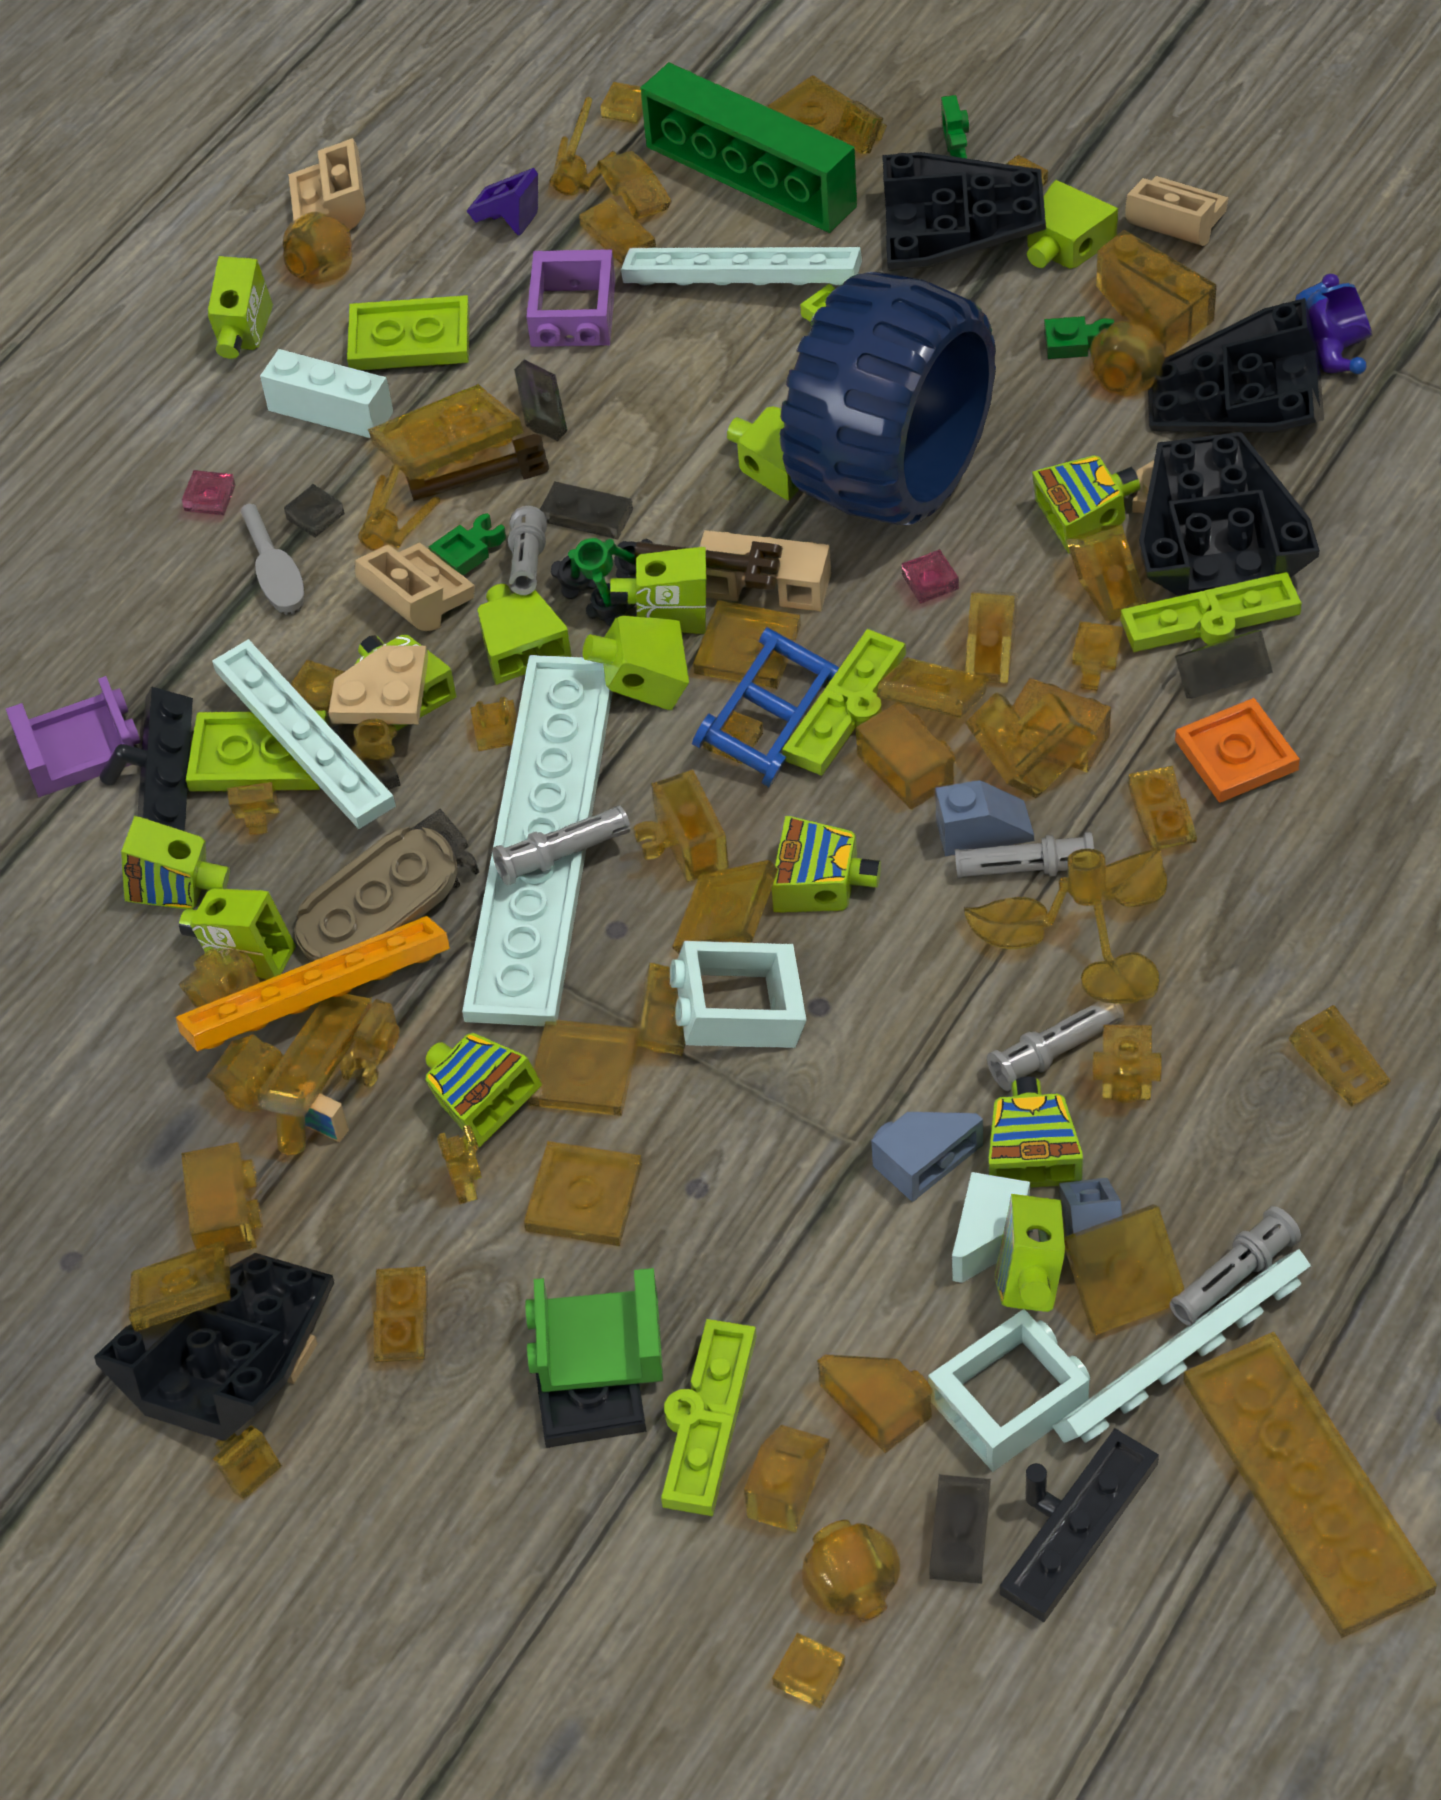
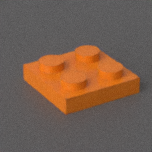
M1255 698L1176 729L1175 742L1219 803L1299 770L1300 758Z

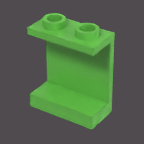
M654 1268L634 1270L635 1291L548 1299L544 1278L534 1279V1299H526L525 1307L528 1330L536 1329V1342L527 1343V1356L530 1374L539 1373L542 1392L663 1381L658 1294Z

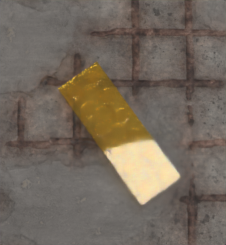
M1274 1331L1184 1371L1183 1382L1341 1638L1435 1594L1436 1582Z

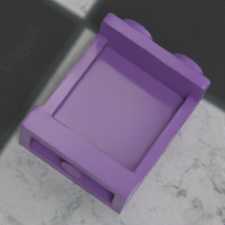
M106 676L98 678L102 691L100 695L28 719L22 703L6 708L38 798L100 776L118 745L126 744L133 746L141 743L133 719L124 721L122 717L123 714L128 713V708L120 688L111 690Z

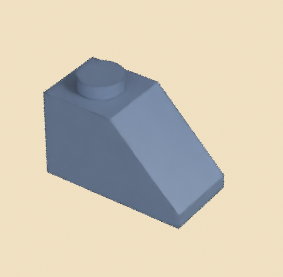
M981 780L935 788L936 823L945 856L955 855V849L1007 846L1034 841V833L1024 800Z
M906 1112L894 1123H885L871 1140L873 1167L913 1202L983 1146V1119L977 1113Z
M1108 1178L1059 1183L1069 1248L1075 1263L1084 1264V1267L1088 1269H1103L1113 1266L1114 1260L1126 1259L1121 1200Z

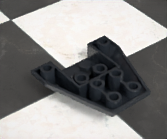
M925 152L882 155L888 271L930 268L1046 229L1041 169Z
M1305 298L1264 308L1147 367L1149 427L1151 431L1278 432L1324 420L1320 361Z
M1242 432L1158 442L1139 538V549L1147 579L1177 596H1182L1288 572L1291 578L1319 557L1320 550L1311 519Z
M253 1253L126 1326L94 1356L96 1365L145 1416L226 1441L254 1417L287 1383L334 1285L333 1275Z

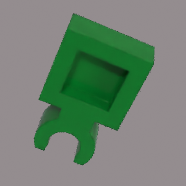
M956 95L941 97V126L947 150L950 156L967 158L965 147H967L965 133H969L967 110H960Z
M1085 316L1044 319L1048 359L1087 357L1088 348H1095L1103 352L1116 349L1114 319L1103 318L1095 321L1093 324H1086Z
M485 513L475 519L470 530H466L463 526L458 525L428 546V548L463 576L489 558L488 548L499 546L505 541V526L500 524L495 529L489 530L492 527L491 518L488 513Z

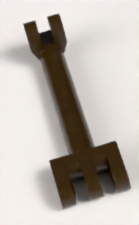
M532 434L512 440L515 453L424 480L419 466L411 465L405 469V476L413 501L516 469H520L523 480L544 474L549 470V464L546 459L542 437L538 434Z
M638 541L635 546V564L636 557L640 554L686 549V547ZM752 541L750 555L706 550V567L746 572L744 579L746 587L774 590L776 578L761 575V573L777 574L780 564L775 560L764 559V557L781 558L783 548L773 543Z

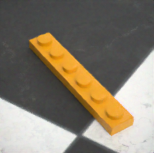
M428 916L422 917L397 927L392 931H387L176 1016L179 1032L197 1052L203 1049L216 1048L227 1039L247 1031L260 1030L269 1022L288 1014L302 1013L315 1003L330 997L346 995L352 988L364 983L385 979L391 976L394 971L411 964L427 962L436 954L450 949L447 933Z

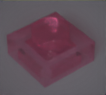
M193 470L182 497L184 511L224 516L236 486L233 474Z
M940 549L901 564L902 576L920 604L959 589V577Z

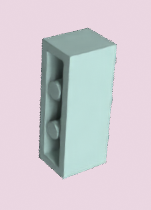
M278 349L260 375L268 411L375 440L393 414L387 377Z

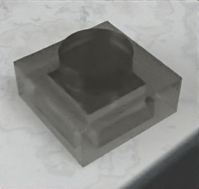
M314 484L284 507L286 519L314 538L345 514L341 501Z

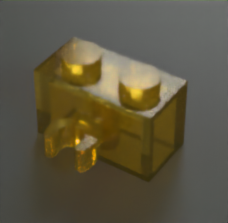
M694 770L651 783L655 818L658 823L644 821L633 827L636 842L653 839L650 842L641 844L644 859L657 858L663 854L665 848L670 847L687 883L728 869L726 834Z

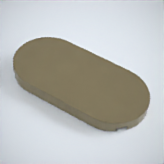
M410 827L396 829L382 837L318 887L302 902L296 915L298 920L296 922V929L294 927V934L304 956L310 962H313L415 921L440 903L451 891L457 876L456 858L448 841L438 832L421 827L422 830H411Z

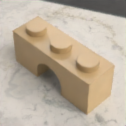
M704 530L700 547H706V550L750 555L752 541L782 546L781 558L764 557V559L779 562L778 573H761V575L776 578L779 606L822 611L831 577L830 545ZM706 567V598L738 601L741 589L745 585L746 572Z

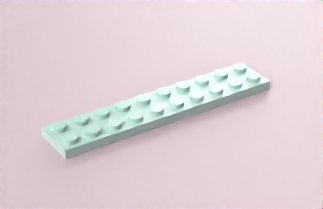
M529 655L493 847L502 845L506 848L527 840L529 833L542 832L547 834L592 816L613 693L606 686L602 663L587 661L583 657ZM586 849L554 861V865L548 871L542 872L540 869L519 876L516 878V882L511 885H506L501 879L492 854L462 1010L464 1022L557 1027Z

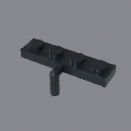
M152 686L145 700L142 749L126 744L118 745L103 768L100 779L106 785H114L127 763L141 767L137 817L185 831L188 789L186 776L190 755L193 698Z
M1114 1428L1062 1500L1047 1492L1046 1468L1038 1463L1028 1466L1026 1469V1501L1030 1506L1048 1516L1049 1519L1000 1584V1595L1042 1622H1045L1158 1465L1159 1454Z

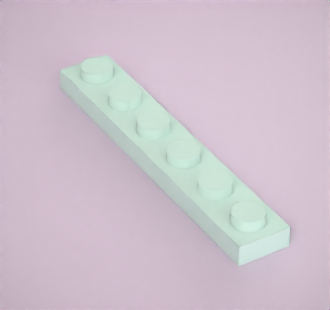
M860 247L629 248L621 268L623 283H638L640 285H651L654 283H676L678 285H689L692 283H714L716 285H727L730 283H753L755 285H766L769 283H791L794 285L830 283L833 285H843L847 279L858 274L862 263Z
M249 639L212 660L215 672L358 829L396 807L391 792Z
M1300 1249L1280 1258L1267 1270L1258 1274L1198 1318L1191 1326L1183 1329L1052 1427L1063 1443L1081 1437L1084 1443L1090 1441L1110 1426L1105 1417L1118 1408L1125 1414L1149 1397L1144 1390L1147 1386L1159 1379L1162 1385H1165L1188 1368L1183 1362L1185 1358L1196 1350L1202 1357L1222 1344L1226 1338L1221 1332L1235 1322L1240 1329L1260 1316L1264 1310L1259 1304L1269 1296L1273 1295L1278 1301L1298 1288L1302 1283L1297 1276L1311 1266Z

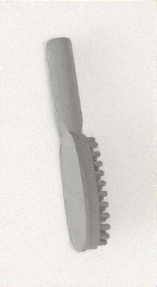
M246 504L242 507L241 514L259 552L255 566L260 587L269 602L279 613L284 612L285 615H288V612H291L294 615L295 610L300 611L304 601V584L300 571L286 552L275 549L256 505Z

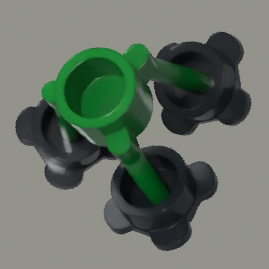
M597 538L585 539L577 545L576 549H571L568 552V556L562 561H555L552 564L551 575L558 578L562 586L561 593L567 599L576 598L579 592L587 588L595 589L590 598L591 603L586 607V614L590 619H601L605 621L608 627H611L615 618L624 616L626 611L633 608L635 604H611L610 583L605 582V577L613 568L612 555H614V562L617 568L616 577L636 578L635 546L637 542L623 541L616 546L612 539H607L605 542ZM643 539V540L641 541V542L653 543V542H652L651 540H649V539Z

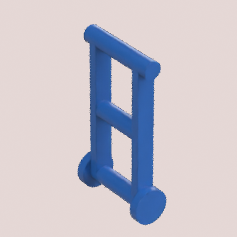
M766 627L759 639V643L765 646L718 717L710 713L705 717L693 738L692 745L700 749L705 742L764 774L765 776L761 784L770 788L787 758L781 754L783 747L798 727L826 681L830 682L840 667ZM774 651L818 675L798 707L753 683ZM743 698L788 722L767 756L722 731Z

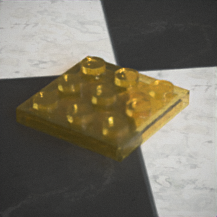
M479 384L368 429L373 445L410 480L431 477L437 473L438 468L450 463L467 462L474 458L475 453L489 447L498 448L505 446L513 440V437L524 433L520 418Z

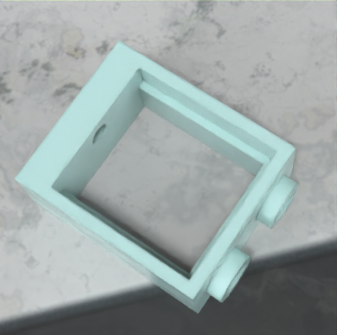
M684 941L678 960L673 959L671 962L670 984L672 988H677L679 997L675 1007V1019L677 1026H683L686 1045L796 1048L806 1023V1014L793 944ZM701 975L766 977L771 1010L706 1008Z
M1023 1309L929 1374V1401L989 1469L994 1472L1053 1430L1052 1426L1089 1399L1090 1375L1084 1364L1076 1356L1068 1357L1057 1345V1339L1053 1331L1042 1320L1036 1322ZM1023 1343L1061 1385L1000 1427L963 1384Z

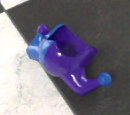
M1332 273L1326 274L1320 283L1297 294L1295 300L1306 299L1320 368L1327 373L1351 371L1354 374H1362L1367 367L1365 359L1361 357H1355L1352 360L1343 358L1342 351L1373 336L1369 320L1355 285L1350 283L1339 285L1337 275Z

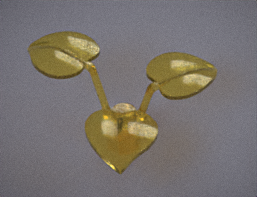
M1159 847L1126 857L1106 865L1104 854L1098 850L1080 849L1072 852L1068 857V877L1059 879V890L1048 914L1046 907L1041 902L1028 897L1005 898L980 907H964V915L969 926L982 940L1003 949H1022L1036 945L1044 939L1043 927L1054 924L1067 892H1069L1077 904L1083 906L1094 905L1101 950L1105 960L1092 963L1083 970L1081 975L1083 990L1095 1000L1113 1004L1135 1003L1141 999L1148 1000L1154 997L1159 990V972L1150 959L1134 952L1125 953L1116 958L1113 957L1102 905V897L1105 901H1110L1114 898L1117 903L1123 906L1137 907L1156 902L1165 895L1167 891V875Z

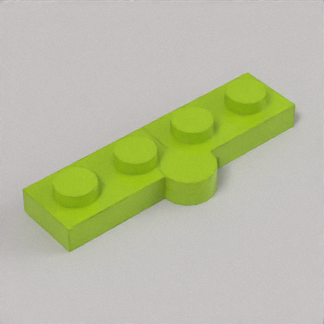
M1288 572L1121 609L1120 621L1133 652L1200 637L1206 644L1219 647L1225 646L1233 640L1235 629L1300 615L1302 603Z
M867 629L783 747L782 753L787 757L785 761L822 776L856 727L870 728L876 725L882 717L881 699L878 694L905 657L906 644Z
M706 1319L691 1378V1390H677L669 1395L664 1403L667 1425L673 1432L677 1433L661 1497L663 1508L708 1516L714 1515L757 1338L756 1327Z

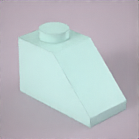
M975 1172L971 1173L952 1254L953 1281L963 1283L997 1263L1011 1194L1030 1196V1182Z

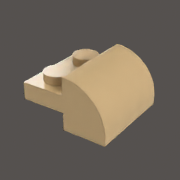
M353 138L318 150L319 164L288 174L293 221L300 236L322 230L333 224H336L341 234H344L353 229L363 218L366 207L359 150Z
M1155 176L1152 180L1142 178L1127 194L1126 220L1129 224L1205 246L1209 243L1211 228L1226 212L1229 197Z
M420 542L400 552H397L390 545H385L355 560L357 580L413 626L422 631H432L440 628L441 615L474 598L475 585Z

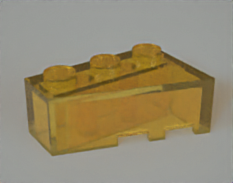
M1126 230L1120 232L1097 251V288L1121 316L1126 315L1135 325V333L1141 340L1146 338L1155 349V357L1159 361L1174 354L1214 321L1217 285Z

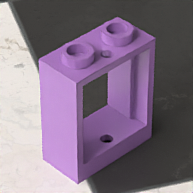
M612 249L533 251L527 308V324L531 347L610 345L616 281ZM599 290L597 309L542 310L544 291ZM571 335L573 338H567L566 336Z

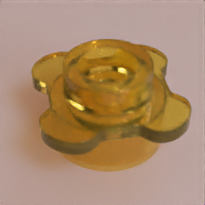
M367 719L358 724L354 729L353 734L356 744L351 750L361 761L366 758L388 760L395 754L392 740L396 737L397 730L394 725L386 724L380 719Z

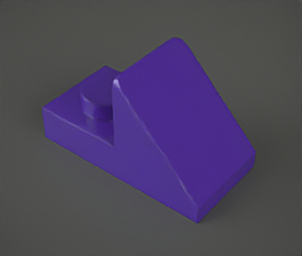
M531 168L486 186L467 209V213L475 223L489 217L495 220L502 216L518 236L521 235L538 212L537 171Z

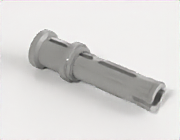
M522 506L512 513L509 522L508 547L513 553L509 584H512L511 590L516 594L528 595L537 586L538 555L544 550L546 544L547 518L537 507ZM525 516V523H522V518Z
M618 805L601 814L583 819L547 834L532 832L528 834L527 840L506 848L502 845L493 847L494 863L503 882L506 885H511L516 882L517 877L540 869L542 872L550 870L554 865V861L590 848L611 838L630 833V822L624 809Z
M1085 832L1083 837L1055 839L1053 835H1046V838H1041V843L955 849L957 878L1044 870V875L1049 874V877L1056 876L1058 871L1086 869L1088 873H1095L1092 832Z
M1109 994L1095 1004L1073 1014L1041 1033L1029 1031L1020 1037L1019 1043L1002 1052L998 1050L987 1054L989 1070L998 1085L1003 1090L1010 1091L1014 1080L1025 1077L1034 1071L1042 1073L1048 1070L1053 1063V1059L1058 1057V1055L1080 1045L1107 1028L1109 1029L1123 1022V1009L1117 999Z
M1271 1206L1263 1213V1220L1250 1231H1242L1235 1236L1231 1251L1211 1268L1207 1269L1178 1296L1171 1299L1169 1305L1174 1315L1182 1323L1191 1326L1197 1318L1227 1295L1231 1289L1251 1272L1259 1273L1260 1271L1267 1270L1272 1265V1258L1286 1246L1293 1247L1301 1240V1232L1297 1223L1283 1209Z

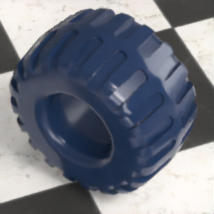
M882 272L856 274L828 295L825 302L826 307H820L810 321L812 327L807 336L801 338L796 350L799 356L794 370H789L786 385L789 387L787 400L782 402L780 414L781 420L784 422V427L780 431V446L784 452L783 462L787 474L800 491L848 515L896 525L917 524L936 512L942 506L944 500L951 496L970 465L973 454L981 439L991 405L996 374L995 340L988 317L978 305L969 299L922 279Z

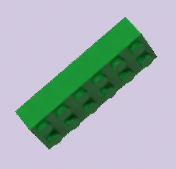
M670 62L640 87L647 148L828 233H831L857 208L854 146Z

